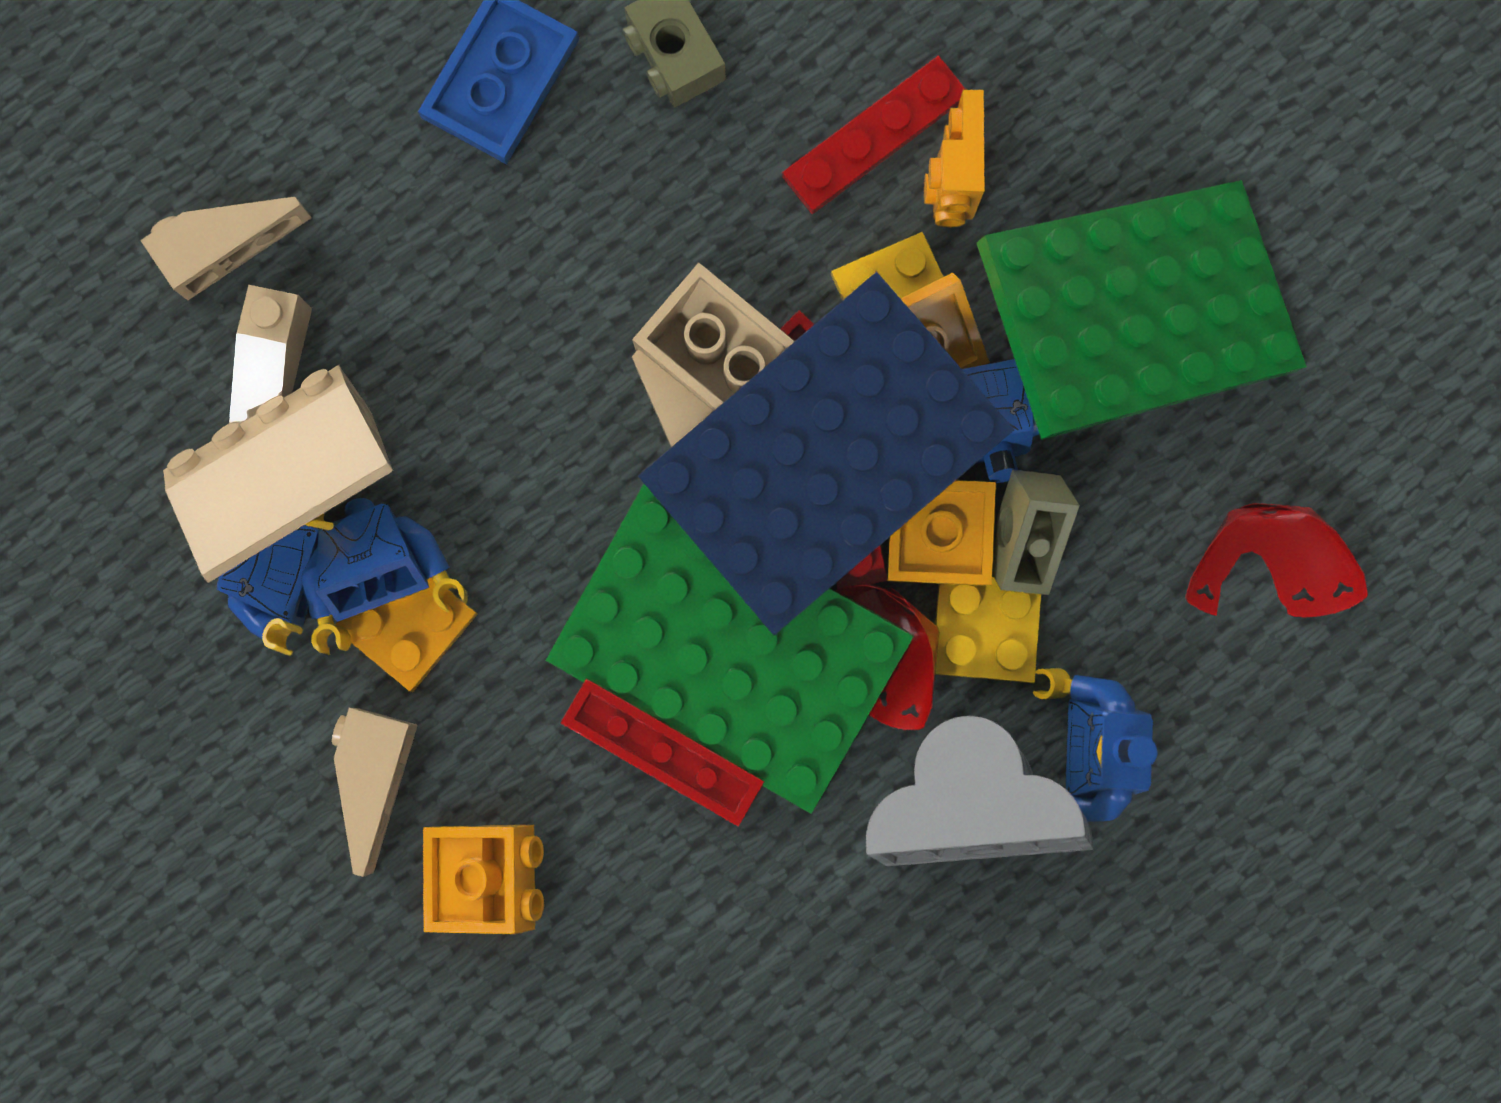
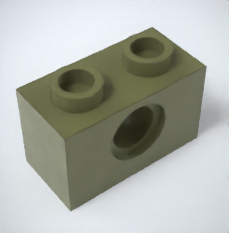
M637 0L624 7L628 26L622 29L623 35L635 56L644 53L651 66L646 71V74L659 98L667 95L675 108L726 80L725 63L689 0ZM667 41H677L684 46L675 54H666L659 50L661 45Z
M1012 469L994 526L992 574L1000 590L1049 595L1080 506L1061 475Z

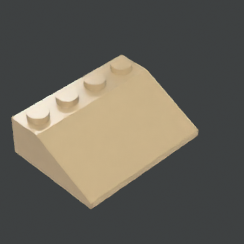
M339 365L329 371L321 369L312 373L302 382L301 388L284 398L283 396H275L267 400L258 408L256 415L241 424L233 422L222 427L214 434L211 442L196 451L193 449L182 451L173 457L168 463L167 468L163 470L165 491L199 570L208 583L393 471L371 411Z

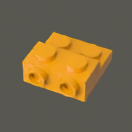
M963 90L958 107L950 108L949 125L944 127V138L938 157L930 158L929 172L925 174L924 204H933V219H935V224L941 227H958L965 224V219H973L985 191L984 90Z
M534 825L423 827L424 932L518 934L535 930V921L541 918L544 910L543 894L539 889H535V868L539 867L542 862L544 849L541 839L538 836H534Z

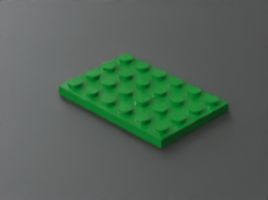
M1242 180L989 234L976 243L1041 440L1284 376L1307 367Z
M643 484L545 661L583 683L586 678L763 780V787L812 814L913 639L914 634L837 590L829 588L782 630L773 635L647 486Z

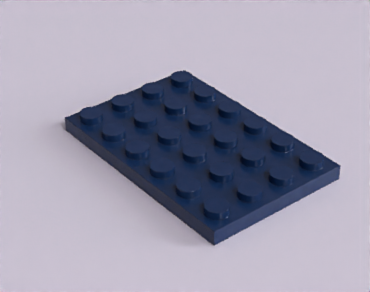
M876 271L638 475V477L769 631L776 635L1012 433L1014 428Z

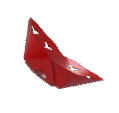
M1253 503L1228 512L1190 579L1185 599L1200 611L1217 616L1222 582L1230 573L1240 555L1248 552H1254L1262 556L1272 575L1279 600L1287 608V614L1293 617H1318L1341 612L1363 601L1368 596L1365 574L1337 531L1312 508ZM1264 511H1276L1274 513H1263ZM1340 582L1347 587L1353 588L1351 592L1343 591L1338 597H1333V593L1336 592ZM1208 585L1209 591L1214 598H1208L1205 593L1197 594V590ZM1304 588L1314 598L1313 601H1309L1306 598L1292 599L1294 595L1300 593Z
M854 585L837 590L914 634L913 639L882 691L887 692V705L884 706L881 699L878 698L869 715L893 728L902 730L923 729L933 704L940 634L938 627L893 588L884 589L877 585ZM900 603L906 608H908L910 611H912L914 615L908 614L906 611H904ZM915 705V709L919 714L918 717H915L912 713L902 715V712Z

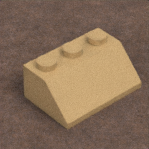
M700 263L693 268L632 339L636 351L638 349L712 410L717 409L795 342Z

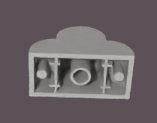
M962 716L945 721L926 736L915 760V785L896 790L883 799L870 818L866 834L867 855L885 866L1094 850L1092 832L1088 821L1071 794L1058 783L1045 777L1033 775L1027 759L1009 733L998 724L975 716Z

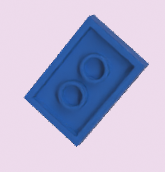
M483 0L418 110L419 115L425 121L507 164L580 40L578 32L519 0Z

